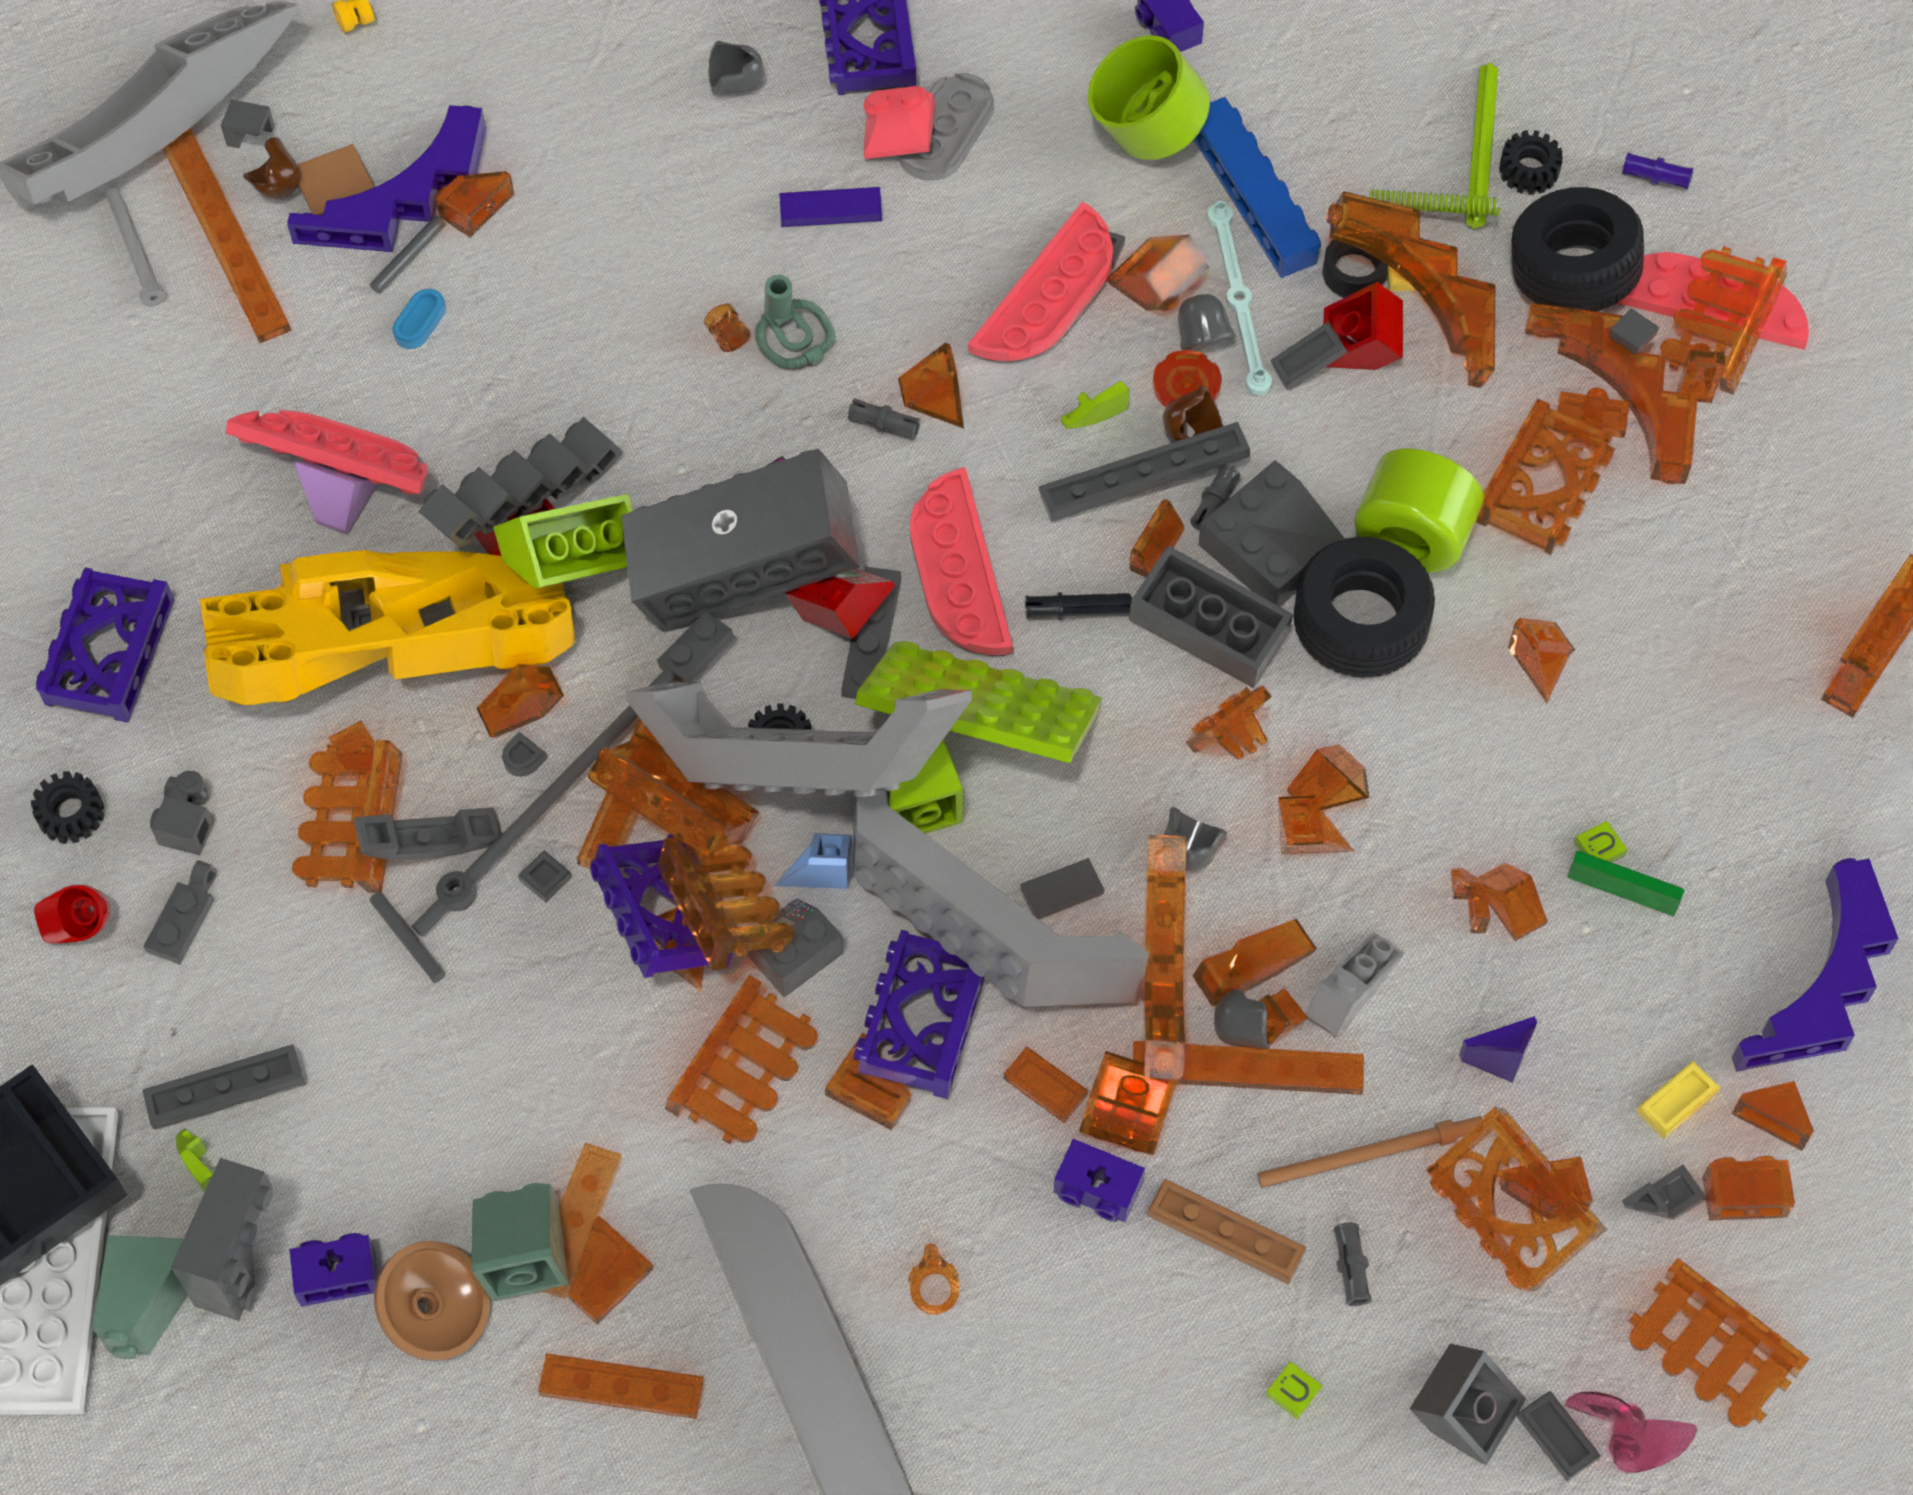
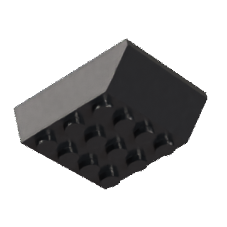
M33 1064L0 1086V1285H2L128 1196L116 1175Z

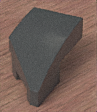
M1681 1165L1654 1184L1649 1182L1623 1199L1622 1203L1629 1209L1674 1220L1704 1202L1706 1195L1686 1167Z

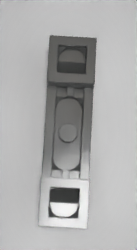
M494 807L459 810L455 816L392 820L391 815L356 817L354 819L362 855L383 859H424L461 854L490 847L501 836Z

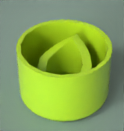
M1147 35L1122 43L1100 62L1092 75L1088 87V105L1093 116L1126 153L1137 159L1158 160L1176 154L1196 138L1203 128L1209 113L1210 95L1204 80L1171 41L1160 36Z
M1412 448L1392 450L1384 454L1378 461L1356 511L1354 519L1355 529L1358 537L1384 539L1406 549L1421 562L1426 572H1441L1454 566L1460 559L1484 503V494L1477 480L1466 469L1444 456Z

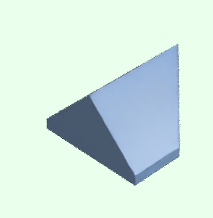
M814 833L812 843L774 886L848 889L851 834Z

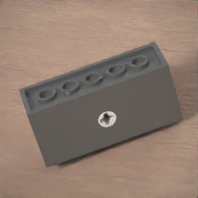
M819 448L801 452L798 456L780 462H771L765 467L748 473L736 474L730 479L715 484L704 485L698 490L683 495L671 496L665 501L651 506H642L633 512L622 515L631 602L662 632L695 622L705 611L714 616L860 568L847 481Z

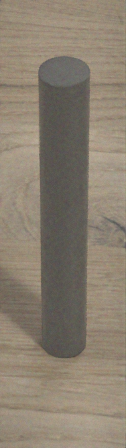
M435 215L370 283V287L376 293H381L445 225L443 219Z
M377 892L372 895L369 900L432 982L436 983L442 980L445 972L383 893Z

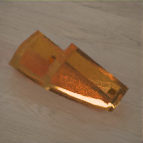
M1296 918L1237 940L1232 949L1203 959L1193 974V978L1210 1004L1214 1006L1217 1005L1220 998L1226 992L1233 989L1246 992L1297 964L1314 953L1317 948Z

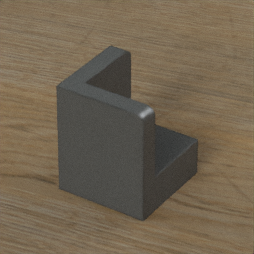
M232 99L221 123L226 145L234 148H240L245 134L260 136L262 131L272 132L275 126L269 106Z

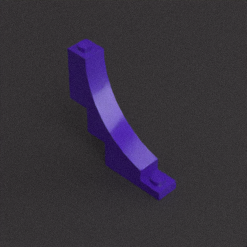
M449 105L446 118L431 145L407 169L383 184L362 193L326 201L323 215L289 213L287 226L292 243L393 252L399 221L429 222L435 215L440 190L473 193L486 132L482 108L468 105Z
M1846 858L1833 865L1825 881L1832 909V938L1824 969L1812 986L1787 1008L1769 1018L1762 1031L1763 1036H1749L1738 1044L1732 1056L1736 1072L1846 1051L1855 1034L1845 1006L1866 1003L1870 1000L1877 985L1867 959L1889 955L1899 939L1870 858L1857 861L1855 858Z

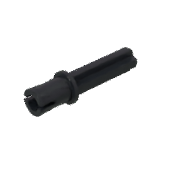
M1057 592V595L1053 596L1026 595L1025 609L1027 611H1025L1026 619L1058 617V620H1063V617L1128 615L1130 613L1132 596L1129 593L1062 595V592Z

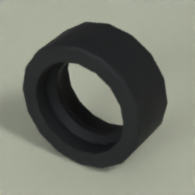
M1350 232L1334 238L1325 251L1322 270L1325 284L1334 293L1344 298L1376 282L1383 286L1389 261L1386 247L1377 238L1367 233ZM1356 254L1370 259L1376 267L1375 271L1367 276L1355 277L1341 272L1335 263L1337 259L1344 255Z

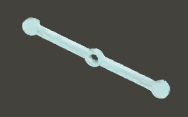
M1218 201L1209 208L1207 221L1212 227L1216 228L1230 288L1227 292L1226 304L1231 310L1235 311L1249 374L1246 377V388L1251 394L1261 396L1270 391L1272 378L1262 366L1249 307L1252 302V293L1243 285L1229 226L1232 222L1233 212L1224 201ZM1240 295L1243 296L1244 299L1236 300L1234 297Z

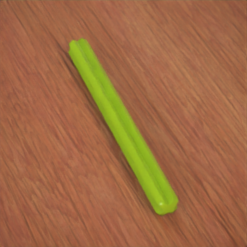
M1487 63V65H1482L1479 68L1468 195L1470 196L1469 210L1473 195L1475 196V209L1478 196L1481 197L1480 211L1484 196L1486 197L1485 210L1487 209L1499 69L1493 66V63ZM1466 213V224L1471 226L1472 229L1477 230L1478 227L1485 226L1486 216L1483 214L1479 216L1478 213L1475 216L1473 213L1470 215Z

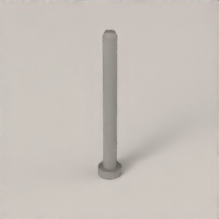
M109 187L106 196L141 283L140 298L144 305L156 306L164 301L165 292L161 285L155 284L119 190L115 187Z

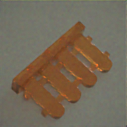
M1723 246L1721 252L1711 249L1702 254L1701 266L1706 272L1711 274L1707 281L1695 279L1689 283L1687 288L1688 296L1692 301L1697 302L1694 311L1680 309L1675 313V327L1684 333L1681 340L1674 338L1666 339L1662 342L1660 349L1663 359L1670 362V369L1678 371L1681 365L1704 373L1703 380L1711 382L1713 377L1720 378V390L1734 395L1787 277V261L1773 257L1769 267L1764 266L1765 259L1756 257L1755 261L1751 262L1730 255L1731 248ZM1720 276L1743 283L1741 292L1717 285ZM1754 287L1759 289L1755 297L1751 296ZM1709 306L1730 313L1728 321L1705 315L1706 307ZM1740 317L1746 318L1742 327L1737 325ZM1693 336L1717 343L1714 352L1690 344ZM1727 347L1732 348L1729 356L1724 355Z
M376 740L375 748L372 745H363L362 751H339L337 745H327L326 751L316 752L310 757L309 767L314 773L322 776L321 786L309 787L303 795L304 803L310 809L316 810L317 813L315 821H306L299 826L298 837L305 844L311 845L310 856H300L292 864L293 873L299 879L306 881L305 885L308 887L317 888L318 881H342L341 885L344 888H353L355 881L368 893L382 892L387 859L362 855L354 819L363 816L391 815L393 820L403 753L390 740ZM335 776H358L356 786H334ZM329 811H352L351 821H328ZM324 846H347L346 856H323Z
M678 837L666 838L663 842L657 867L711 970L726 969L730 953H737L738 957L747 956L751 950L772 948L774 953L783 952L784 946L791 944L794 936L793 927L784 922H772L778 915L779 902L773 897L758 896L764 889L765 876L757 871H744L749 866L752 853L748 848L744 846H731L729 842L720 843L719 848L696 850L694 846H686L684 848ZM720 871H730V872H731V873H727V874L709 875V873H712V872H720ZM738 896H744V898H745V899L729 900V901H723V899H722V898H730V897H738ZM751 922H758L759 924L744 927H737L736 925Z
M751 975L747 977L668 1096L665 1110L677 1117L684 1108L691 1112L688 1116L689 1120L697 1123L699 1118L705 1120L724 1132L722 1140L728 1144L733 1139L741 1143H749L754 1140L757 1134V1125L748 1117L752 1109L756 1108L762 1112H769L774 1109L778 1096L776 1091L768 1086L774 1076L782 1081L793 1079L798 1065L796 1060L788 1055L793 1046H796L801 1050H809L815 1046L818 1038L817 1031L808 1024L811 1017L804 1013L800 1018L792 1015L775 1004L778 997L772 993H769L766 998L760 995L762 982ZM744 1016L752 1019L747 1028L739 1025ZM760 1025L785 1040L780 1049L755 1035ZM724 1046L732 1050L726 1059L719 1056ZM740 1056L765 1070L760 1080L735 1066ZM704 1077L711 1080L706 1090L699 1087ZM720 1086L745 1101L739 1111L715 1097Z
M1677 1258L1665 1276L1670 1281L1669 1284L1666 1286L1660 1281L1653 1290L1659 1296L1642 1317L1634 1313L1630 1318L1629 1323L1634 1326L1629 1335L1630 1345L1637 1351H1646L1655 1342L1667 1351L1661 1365L1663 1371L1669 1376H1679L1686 1368L1700 1377L1694 1387L1695 1395L1699 1400L1711 1402L1720 1393L1730 1400L1733 1404L1727 1412V1418L1732 1426L1744 1428L1753 1419L1760 1424L1767 1415L1761 1410L1767 1400L1778 1387L1785 1392L1792 1383L1785 1377L1790 1373L1796 1378L1810 1358ZM1690 1297L1702 1306L1700 1311L1687 1302ZM1680 1311L1692 1321L1674 1343L1662 1332ZM1725 1323L1735 1331L1734 1335L1731 1336L1719 1326ZM1713 1336L1724 1347L1709 1367L1706 1368L1695 1357ZM1755 1348L1769 1357L1766 1362L1753 1353ZM1746 1362L1758 1372L1740 1394L1728 1385V1382L1742 1364Z

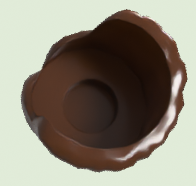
M271 137L265 142V149L270 158L261 167L244 173L243 178L251 183L254 189L264 197L280 200L288 197L298 187L300 169L281 139Z
M1199 386L1196 390L1176 399L1164 410V428L1172 441L1176 442L1189 438L1186 423L1195 431L1193 436L1223 426L1217 405L1206 386Z

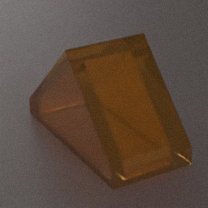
M1503 863L1474 879L1473 883L1515 941L1547 924V918L1532 875L1507 863Z
M1795 1081L1742 1093L1732 1112V1115L1803 1151L1814 1132Z

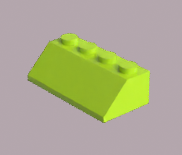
M623 494L517 517L493 528L503 562L532 587L538 589L627 568L622 515L633 512L629 495Z

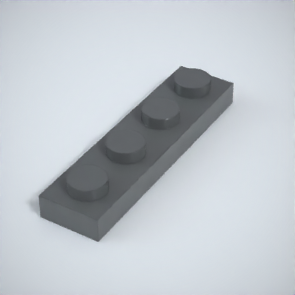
M865 566V572L891 580L895 587L855 637L851 638L841 689L842 697L856 699L857 691L887 652L901 580V571Z
M291 1044L142 1089L150 1124L153 1129H157L305 1084L296 1049Z

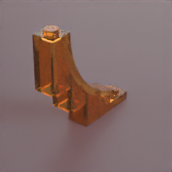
M1343 191L1337 202L1331 203L1327 212L1326 222L1330 224V238L1366 251L1404 277L1418 291L1438 319L1451 353L1466 356L1464 368L1468 371V385L1481 388L1495 370L1496 284L1457 275L1458 247L1420 238L1419 209Z
M1531 303L1526 320L1525 334L1536 335L1540 338H1558L1557 354L1588 368L1605 380L1622 397L1637 418L1644 433L1650 458V479L1659 480L1666 484H1686L1692 466L1698 395L1663 390L1666 356L1641 352L1635 355L1608 336L1610 329L1623 315Z
M1148 835L1142 941L1143 949L1149 952L1142 987L1143 1019L1141 1050L1144 1078L1183 1079L1185 1056L1183 957L1186 836Z

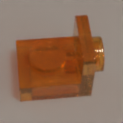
M1285 988L1272 996L1267 994L1259 1000L1267 1007V1040L1271 1044L1301 1026L1308 1019L1304 1011Z

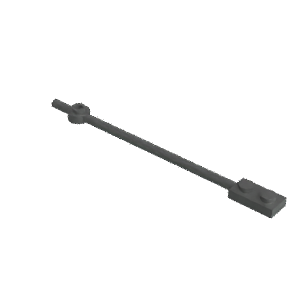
M705 611L657 660L659 668L663 672L649 686L673 682L675 679L679 682H690L734 638L732 629ZM630 705L465 872H450L438 881L436 886L438 899L411 926L416 933L423 936L448 910L461 911L473 903L476 897L474 883L639 717ZM459 885L456 890L449 891L453 886Z

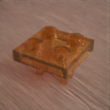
M1263 685L1252 691L1246 687L1239 693L1232 694L1217 706L1219 708L1217 712L1211 716L1204 717L1191 728L1195 734L1185 742L1194 753L1218 743L1237 760L1244 757L1240 746L1250 754L1255 753L1257 747L1253 740L1255 739L1260 745L1266 744L1268 740L1253 712L1272 696Z

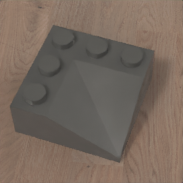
M1274 460L1201 522L1198 545L1252 592L1281 607L1296 594L1301 573L1305 569L1307 562L1322 548L1329 546L1333 542L1345 540V538L1302 482Z
M223 1158L219 1159L171 1266L187 1295L197 1308L239 1321L243 1310H248L253 1303L256 1293L252 1243L257 1232V1224L255 1223L261 1210L265 1211L268 1208L273 1196L272 1185L264 1171Z

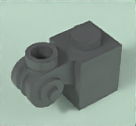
M188 770L182 772L177 777L170 776L164 787V799L160 808H156L152 813L150 828L158 845L200 856L214 823L207 807L201 806L208 797V790L202 776L198 772Z

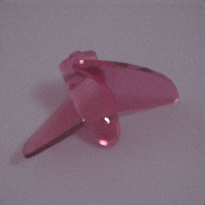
M1582 1391L1569 1396L1565 1401V1406L1613 1422L1609 1451L1613 1456L1616 1467L1624 1472L1637 1473L1648 1471L1670 1462L1689 1447L1697 1432L1696 1425L1691 1423L1646 1419L1645 1413L1636 1403H1626L1621 1398L1610 1394Z

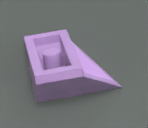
M294 462L316 523L347 534L378 484L371 483L367 478L353 473L343 474L337 472L335 468L321 463Z

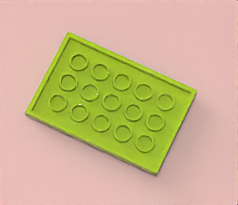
M894 641L857 691L855 705L892 714L895 711L896 699L939 689L971 690V702L950 731L1071 763L1100 711L1102 697L1095 696L1088 689H1069L1058 686V683L1051 679L1041 678L1036 680L1025 677L1023 673L1014 669H995L989 667L986 662L981 660L966 661L955 658L953 654L947 651L936 650L932 652L921 649L919 645L910 641Z

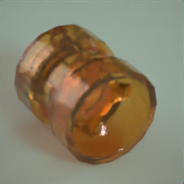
M727 303L713 308L706 315L704 325L712 335H716V343L723 352H732L741 348L749 340L750 330L743 321L738 320L739 315L735 308Z

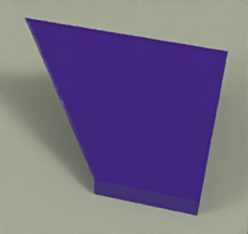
M1535 1016L1465 1039L1459 1053L1461 1061L1513 1083L1538 1023Z

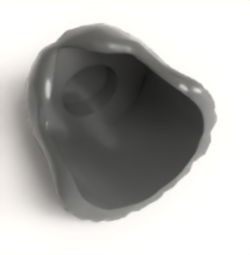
M722 41L715 42L711 49L708 68L711 91L713 93L746 92L755 89L760 84L763 76V62L760 54L748 45H737Z
M1201 294L1187 298L1181 304L1178 312V323L1181 335L1180 347L1182 350L1212 341L1232 340L1236 337L1224 305L1217 297L1210 294Z
M1172 807L1162 841V855L1168 864L1186 872L1198 871L1208 864L1218 844L1226 836L1227 832L1221 828L1196 821L1180 812L1178 808Z
M1239 989L1226 992L1218 1001L1214 1013V1027L1219 1037L1238 1045L1255 1047L1262 1050L1270 1048L1274 1032L1273 1017L1267 1012V1007L1263 1002L1246 998L1244 992Z

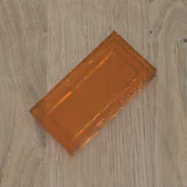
M1028 1046L1003 1074V1079L1063 1123L1068 1120L1088 1095V1090Z

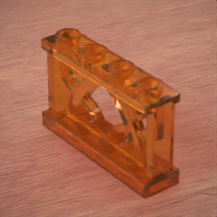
M1537 398L1483 493L1484 503L1476 523L1485 527L1487 524L1492 525L1544 549L1545 553L1552 555L1557 544L1563 547L1572 529V527L1568 526L1571 519H1579L1586 505V500H1583L1586 492L1591 494L1594 492L1601 477V474L1597 473L1601 466L1608 467L1615 452V448L1611 447L1614 434L1608 431L1604 433L1549 408V403ZM1549 429L1565 437L1560 441ZM1580 442L1591 447L1593 454L1588 459H1581L1578 453L1582 452L1584 447H1574L1569 452L1566 447L1571 443ZM1539 448L1542 454H1544L1548 449L1549 453L1542 457H1536L1532 454L1531 450ZM1556 459L1563 473L1566 486L1549 493L1533 495L1534 487L1532 480L1520 468L1521 465L1540 467ZM1577 470H1585L1583 476L1579 481ZM1514 483L1523 484L1526 495L1520 496L1522 489L1514 490L1511 485ZM1568 502L1562 511L1558 505ZM1502 509L1522 511L1521 518ZM1536 510V518L1541 524L1543 523L1542 517L1544 515L1552 516L1554 524L1544 529L1531 523L1529 511Z
M1913 554L1908 556L1842 654L1840 661L1844 664L1821 699L1854 718L1913 629Z
M640 732L634 734L631 740L613 748H603L588 774L590 781L706 858L713 856L715 851L733 842L737 845L742 843L759 813L758 810L725 788L705 789L704 783L689 782L666 751Z
M1494 1107L1483 1117L1484 1119L1426 1170L1433 1177L1430 1180V1184L1443 1198L1449 1197L1457 1206L1454 1212L1459 1220L1469 1229L1474 1227L1483 1239L1480 1240V1244L1492 1258L1497 1259L1499 1257L1508 1268L1505 1274L1511 1283L1519 1290L1524 1288L1526 1291H1537L1590 1242L1602 1235L1607 1228L1505 1108ZM1493 1130L1498 1134L1486 1157L1472 1151ZM1513 1157L1517 1158L1520 1162V1169L1516 1174L1507 1173L1499 1168L1501 1163L1510 1168L1509 1160ZM1473 1159L1483 1165L1481 1172L1470 1169L1463 1171L1472 1178L1471 1184L1463 1187L1455 1179V1167L1461 1160ZM1496 1177L1508 1182H1525L1533 1177L1539 1184L1532 1194L1530 1203L1531 1214L1535 1223H1514L1496 1217L1494 1202ZM1478 1195L1479 1208L1469 1197ZM1546 1198L1551 1199L1555 1204L1552 1212L1544 1211L1550 1221H1544L1540 1211V1203ZM1576 1227L1580 1233L1557 1252L1552 1235ZM1500 1234L1515 1236L1510 1246ZM1535 1237H1542L1547 1248L1546 1259L1539 1267H1529L1523 1262L1520 1251L1523 1247L1528 1246L1532 1249L1533 1257H1535L1539 1249L1538 1241Z

